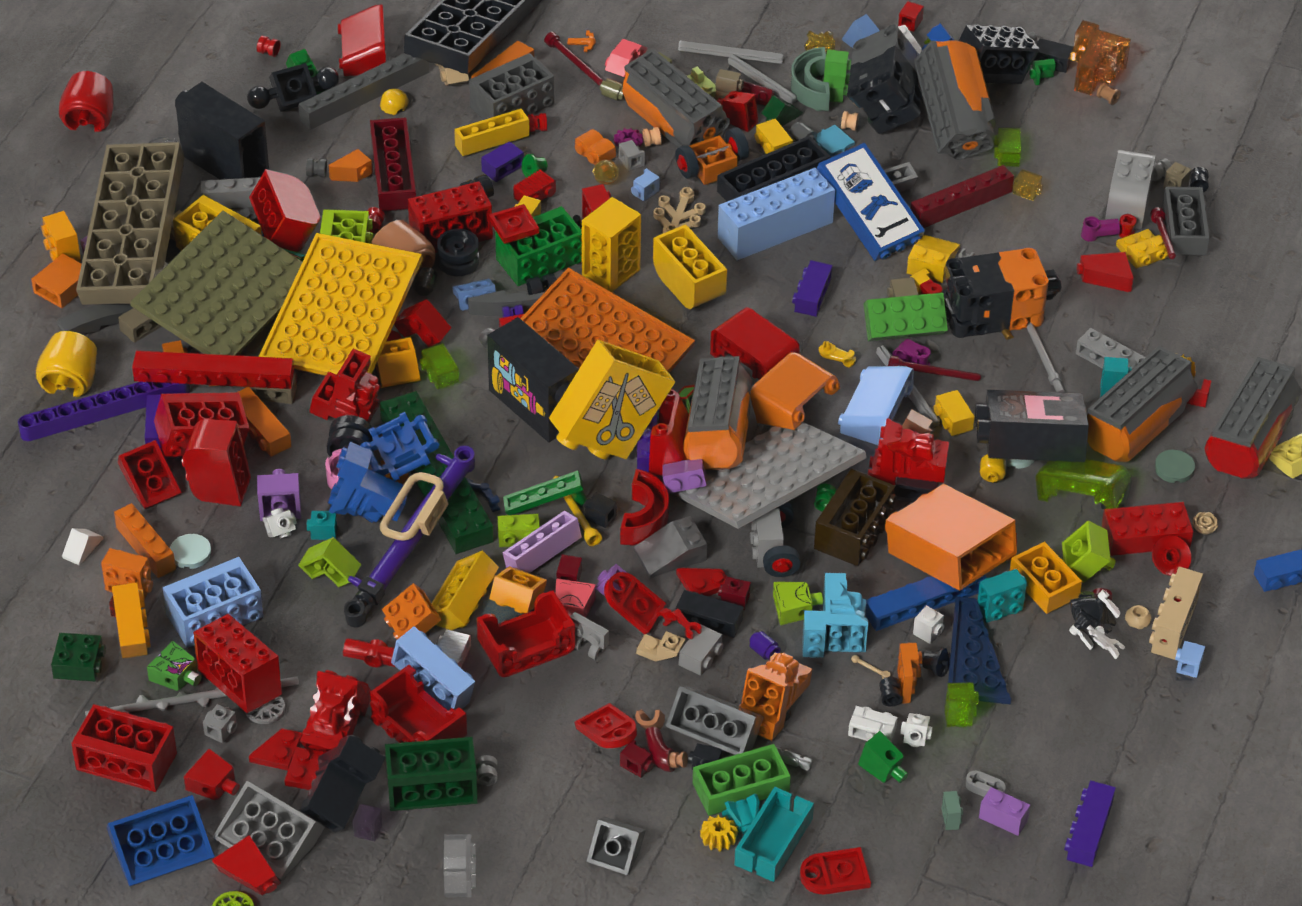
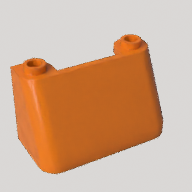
M789 353L751 388L750 398L757 423L795 430L805 419L803 410L805 403L822 388L828 395H833L840 389L837 377L801 354Z

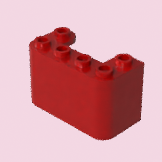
M745 307L711 331L710 354L715 358L725 357L728 354L733 357L739 356L740 362L753 370L752 377L754 379L758 378L760 380L789 353H800V345L796 339L790 337L782 329L776 327L768 319L763 318L749 307Z
M554 590L537 596L534 603V611L524 613L513 619L505 620L498 624V619L494 614H484L477 617V638L499 676L509 677L572 652L575 648V624Z
M407 665L370 691L372 721L375 725H380L390 738L396 739L399 743L464 738L467 736L466 712L460 707L456 710L444 708L424 691V683L422 681L417 682L413 675L416 674V670L410 665Z

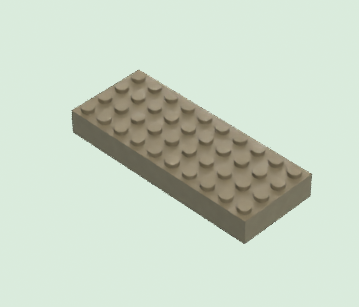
M180 142L106 145L76 289L82 305L130 304L131 300L164 269L185 159Z

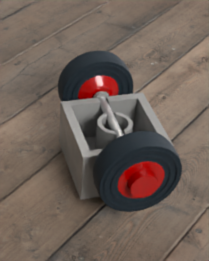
M789 502L751 522V531L754 530L750 532V544L754 546L752 547V559H756L757 568L764 567L765 571L774 577L790 576L800 567L798 551L793 547L783 546L782 528L788 526L794 516L792 505Z

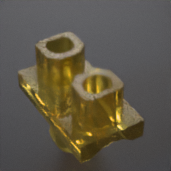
M812 31L807 33L808 40L804 45L806 51L825 47L827 54V49L835 50L836 40L833 39L831 31H826L824 34L821 32L819 35Z

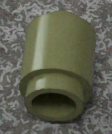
M609 78L606 81H602L600 91H602L601 94L617 101L625 99L622 92L623 83Z

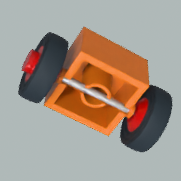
M732 128L726 132V143L718 135L690 146L683 145L678 147L675 151V158L681 174L686 179L698 176L704 185L717 181L719 174L737 167V161L748 158L749 146L744 133L739 128Z

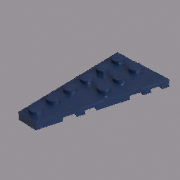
M958 596L955 598L947 698L1011 704V697L1007 692L1005 680L1002 678L998 659L992 642L990 643L988 637V630L983 623V616L977 598Z

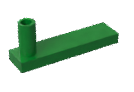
M575 471L503 496L506 514L513 515L568 495L573 497L577 505L585 504L587 497L583 492L581 474L579 471Z

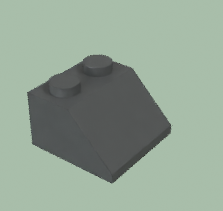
M607 817L598 819L586 862L629 875L641 850L646 830Z

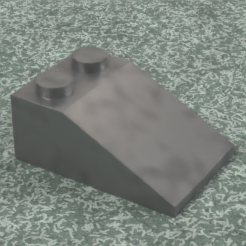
M691 516L670 522L634 546V551L650 578L674 571L677 568L697 564L707 559V543Z

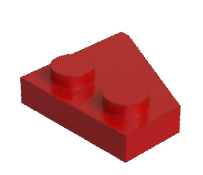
M676 569V575L687 591L705 596L718 593L720 585L724 584L727 578L722 569Z
M281 728L249 755V762L288 771L295 749L300 746L302 733Z

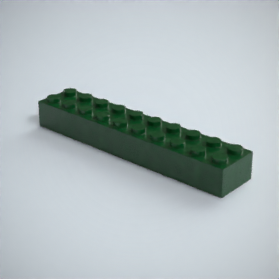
M414 391L380 402V416L383 424L399 417V414L404 411L410 422L414 421L418 415L426 417L427 426L433 437L437 439L439 448L427 454L431 464L427 466L422 465L410 471V473L413 475L422 472L440 477L447 468V465L437 460L436 455H445L451 459L454 456L418 392ZM416 430L415 433L421 445H425L426 440L421 430ZM465 477L448 500V506L438 520L455 554L494 542L493 525ZM422 480L416 482L424 498L434 486L433 483Z

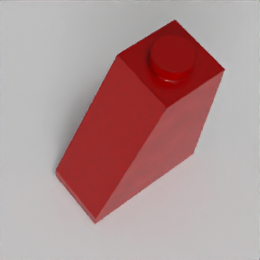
M1125 252L1080 256V263H1077V274L1081 275L1082 282L1125 292L1132 291L1133 275Z
M250 835L212 859L221 873L262 896L266 893H271L281 884Z

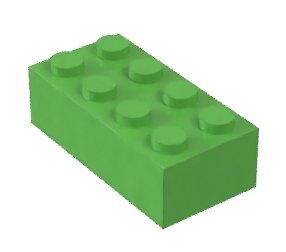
M943 293L870 299L863 303L868 341L940 335L948 331Z
M775 744L695 766L693 767L692 783L707 815L710 816L726 810L725 802L727 801L736 802L746 799L753 794H757L759 801L765 800L774 787L789 792L791 776Z

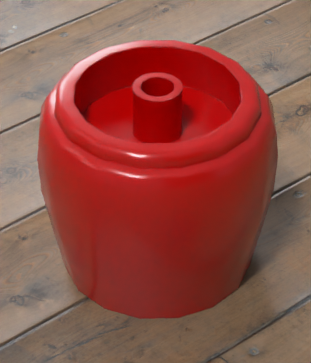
M81 71L73 74L59 102V117L70 130H77L79 125L93 124L94 132H101L110 124L112 119L113 86L110 80L97 72Z

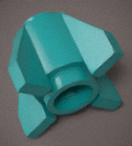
M757 794L736 802H725L727 809L722 811L723 818L728 816L729 820H734L738 832L745 834L758 814L760 801Z

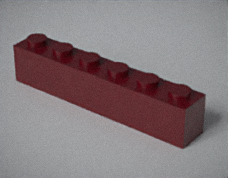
M1002 165L911 202L910 209L921 226L925 228L1011 193L1014 175Z

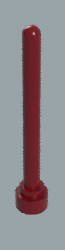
M549 32L545 36L544 42L549 47L557 48L596 84L601 85L603 79L560 42V37L555 32Z
M1155 207L1150 211V218L1153 223L1157 224L1168 257L1173 260L1176 254L1164 223L1165 212L1162 208Z
M890 355L888 366H907L918 372L973 381L981 380V375L978 373L905 362L899 359L898 356Z

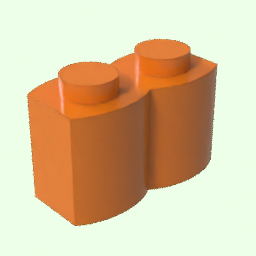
M594 129L575 138L576 152L587 157L588 161L596 166H601L616 157L615 145L610 140L603 138Z

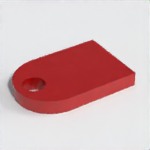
M626 572L614 574L605 583L604 594L609 605L644 635L649 633L658 618L657 613L663 610L666 603L636 577ZM613 582L619 585L620 591L614 588Z
M611 703L574 722L578 731L603 748L625 746L637 736L635 721Z
M861 847L813 854L807 857L800 867L801 883L807 890L815 894H832L870 888L871 886ZM815 873L817 877L809 878L806 874Z

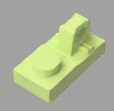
M698 66L692 68L691 74L687 77L714 98L716 93L715 84L704 75V72Z

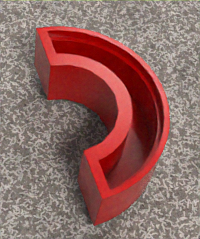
M639 469L635 470L632 482V500L640 502L645 507L634 513H624L620 528L621 545L634 546L667 525L669 517V494L667 488L659 478L649 472Z

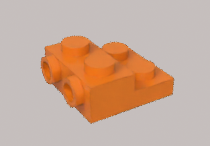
M901 643L899 646L897 674L901 684L902 703L911 702V694H915L917 678L921 677L919 664H922V652L918 651L917 643Z

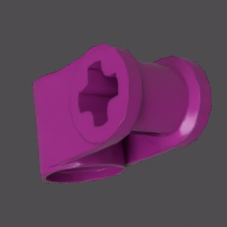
M905 339L893 351V356H898L902 361L930 366L928 361L931 355L930 349L910 339Z

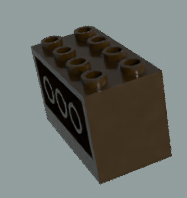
M851 469L816 521L814 549L859 566L861 561L866 560L870 547H874L877 543L878 535L885 531L886 519L895 512V508H893L897 495H895V485Z

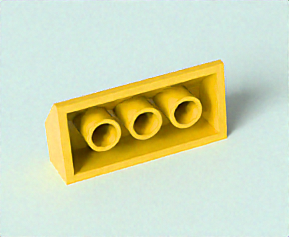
M483 550L458 560L432 601V605L442 619L436 624L437 626L454 630L459 627L463 628L469 623L470 615L478 608L479 600L486 594V588L494 580L495 573L499 568Z

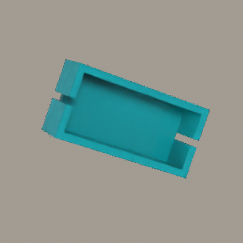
M774 787L737 845L734 865L751 873L756 870V875L775 882L813 820L814 803L796 796L794 799V811L792 812V794Z

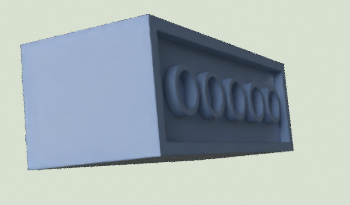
M816 168L722 203L719 205L718 239L736 260H740L833 223L835 189Z

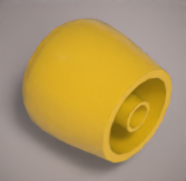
M72 331L55 333L49 340L37 363L36 379L41 388L47 393L54 394L57 389L66 390L68 387L74 388L73 397L84 395L91 388L95 376L96 345L92 340L80 333Z

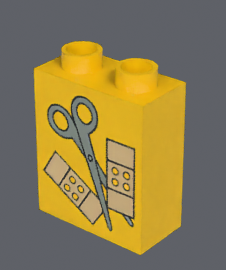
M597 340L549 417L559 431L556 438L561 444L572 450H577L579 445L586 446L592 454L604 460H607L610 454L627 459L675 384V380L659 360Z

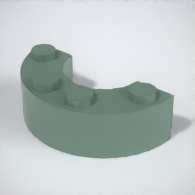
M825 47L803 52L794 60L791 68L792 93L797 96L796 99L800 103L816 111H829V82L815 79L818 76L824 75Z

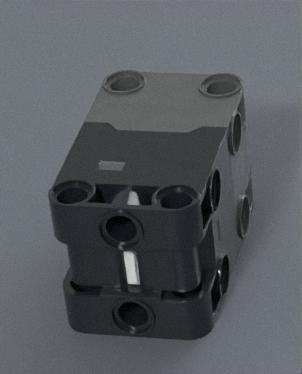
M895 24L868 37L859 39L853 45L847 97L856 108L863 109L868 116V123L878 134L914 120L921 113L922 90L914 63L919 53Z

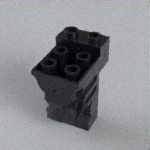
M348 735L342 738L337 747L319 756V770L315 772L317 778L312 781V787L309 790L307 799L303 800L299 811L335 833L344 829L365 785L376 779L386 757L381 755L378 749L362 743V740L357 736Z

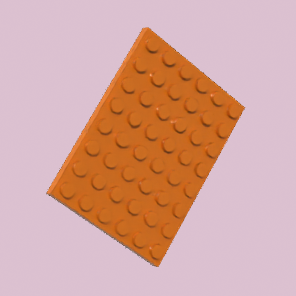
M567 268L520 318L579 369L597 340L659 360L668 373L675 368L695 345V340L570 268Z

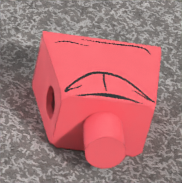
M556 579V595L569 616L576 612L586 618L595 601V584Z

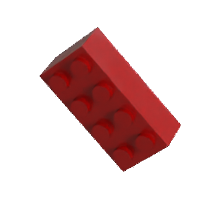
M1184 502L1104 509L1101 526L1108 532L1111 556L1152 552L1155 543L1160 538L1169 535L1181 538L1187 543L1189 548L1191 547L1193 529Z

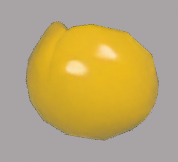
M388 89L382 94L380 108L388 114L396 115L400 109L405 111L409 100L406 93L402 90Z

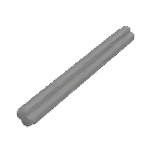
M731 55L728 58V64L763 87L773 89V92L786 102L794 104L797 101V96L737 56Z

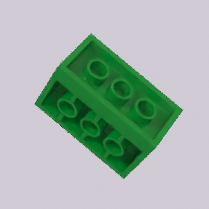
M562 206L533 217L539 227V234L504 244L498 233L495 232L496 260L517 286L526 284L528 278L537 276L541 278L543 275L551 274L582 262V230Z

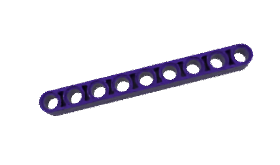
M137 382L26 414L18 419L20 437L24 441H33L146 408L147 395L189 393L190 386L189 384Z

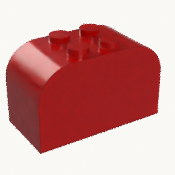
M265 169L249 196L265 238L281 248L295 252L301 251L320 221V214L310 190L301 180L294 176Z
M214 419L200 420L194 426L182 457V466L185 467L186 480L189 481L191 492L200 501L241 507L251 474L238 422Z

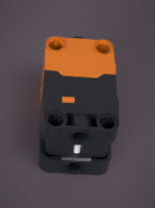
M1033 248L951 258L946 262L945 279L947 288L943 291L946 320L952 334L958 338L1002 332L1004 329L1009 331L1027 328L1028 321L1034 327H1039L1043 324L1046 300H1052L1058 292H1061V279L1054 269L1044 270L1037 251Z

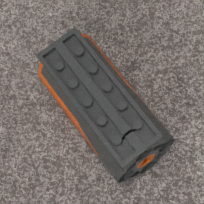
M957 40L944 42L930 41L914 60L937 153L948 154L956 160H961L992 149L995 140L993 129L996 120L977 50L973 46Z
M654 49L649 50L624 66L625 78L622 92L628 106L653 127H658L660 133L677 147L683 145L690 146L718 135L723 138L730 124V119L722 110V105Z
M1158 346L1088 408L1087 420L1089 427L1087 442L1094 451L1116 462H1128L1184 412L1187 402L1194 396L1198 386L1191 374V361Z
M739 356L700 359L684 439V452L688 460L702 459L705 470L731 469L743 461L751 411L750 391L752 388V378L742 367Z

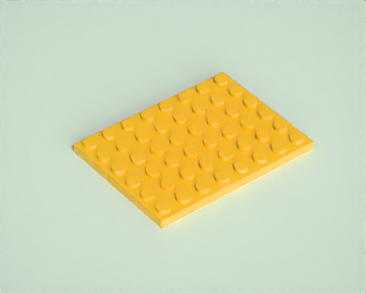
M316 233L259 357L293 358L294 369L325 376L329 371L337 375L354 348L371 356L368 373L372 374L423 260L422 254Z

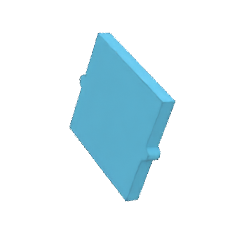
M836 125L825 130L822 129L821 132L817 133L816 142L831 156L841 151L844 152L845 149L855 145V141Z

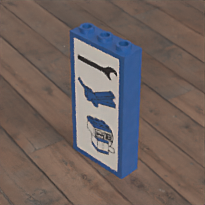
M865 143L818 164L817 170L835 189L834 202L874 261L884 260L891 253L901 252L908 245H914L922 239L925 232L924 228Z

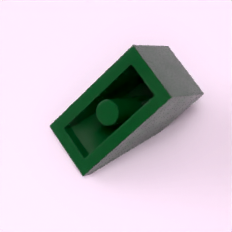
M773 95L761 114L767 117L765 121L776 119L783 127L801 116L803 112L791 103Z

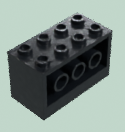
M966 25L959 41L965 42L977 50L985 83L1022 84L1039 51L1035 41L1021 27Z

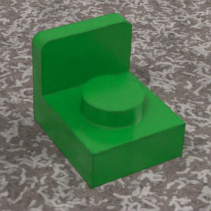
M1054 59L1033 61L1029 75L1030 79H1033L1035 86L1039 85L1040 78L1054 77L1056 64Z

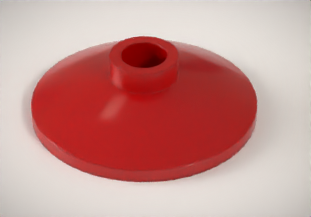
M1169 535L1160 538L1155 543L1152 550V560L1155 567L1161 573L1171 576L1172 573H1177L1179 567L1189 568L1191 551L1184 540L1177 536ZM1167 554L1171 555V561L1167 559Z

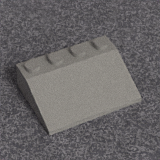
M246 781L212 838L230 848L250 835L275 875L283 880L312 849L325 827L249 781Z

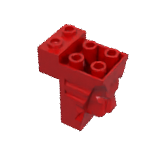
M353 348L337 375L328 371L312 397L309 413L328 420L330 416L338 418L344 415H355L370 422L380 406V400L377 399V393L380 390L379 380L376 376L368 373L371 356Z
M887 418L886 425L881 426L880 438L883 439H879L875 455L870 456L869 468L872 469H868L867 475L895 485L896 477L944 483L949 442L934 440L933 434L930 433L919 434L910 429H903L902 425Z
M325 670V672H317L316 687L318 692L313 695L315 704L310 708L311 715L307 721L306 728L303 730L300 742L305 748L328 752L337 747L342 738L353 735L359 715H366L371 700L370 691L372 690L367 683L359 681L353 676L346 675L344 677L336 672Z

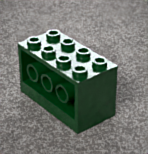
M473 737L385 744L390 811L478 804Z

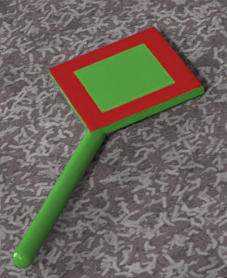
M694 385L684 386L678 392L682 401H686L688 414L691 407L689 398L693 395Z

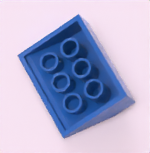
M193 795L110 822L107 825L109 837L129 887L214 858Z

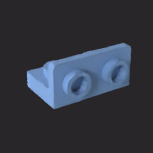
M490 279L453 286V294L458 298L459 308L462 311L468 310V298L496 292L495 285Z

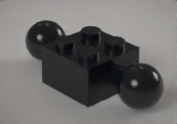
M307 63L271 73L269 77L272 85L271 89H266L263 86H254L247 94V101L251 107L262 109L269 104L271 99L276 98L280 112L299 107V103L316 96L315 87L319 86L324 90H329L337 86L339 75L335 69L323 67L317 72L316 76L311 77Z

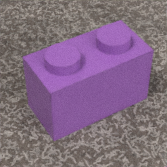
M702 459L684 460L662 465L663 480L668 494L707 486L706 471Z
M990 787L981 801L979 818L1019 836L1028 821L1030 804Z

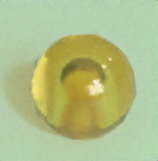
M604 159L594 166L593 174L598 183L609 185L618 178L619 171L615 162Z

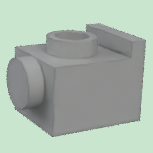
M633 140L619 144V159L628 171L645 166V152L640 150V147L636 146Z

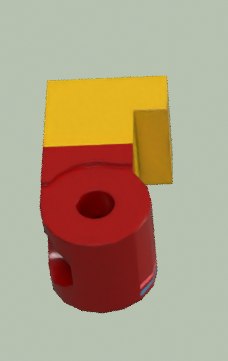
M925 268L910 276V278H914L918 295L942 293L941 285L934 283L929 278L930 272Z

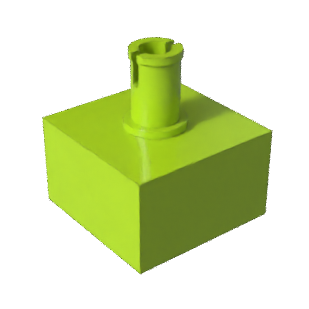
M1089 520L1062 542L1063 561L1083 583L1104 567L1107 570H1111L1115 566L1116 560L1110 557L1107 530Z

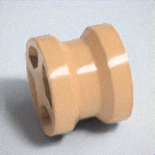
M844 111L841 129L851 128L852 131H856L859 113L849 114L848 111Z
M654 127L652 130L643 129L642 135L645 147H649L651 144L661 145V135L658 127Z

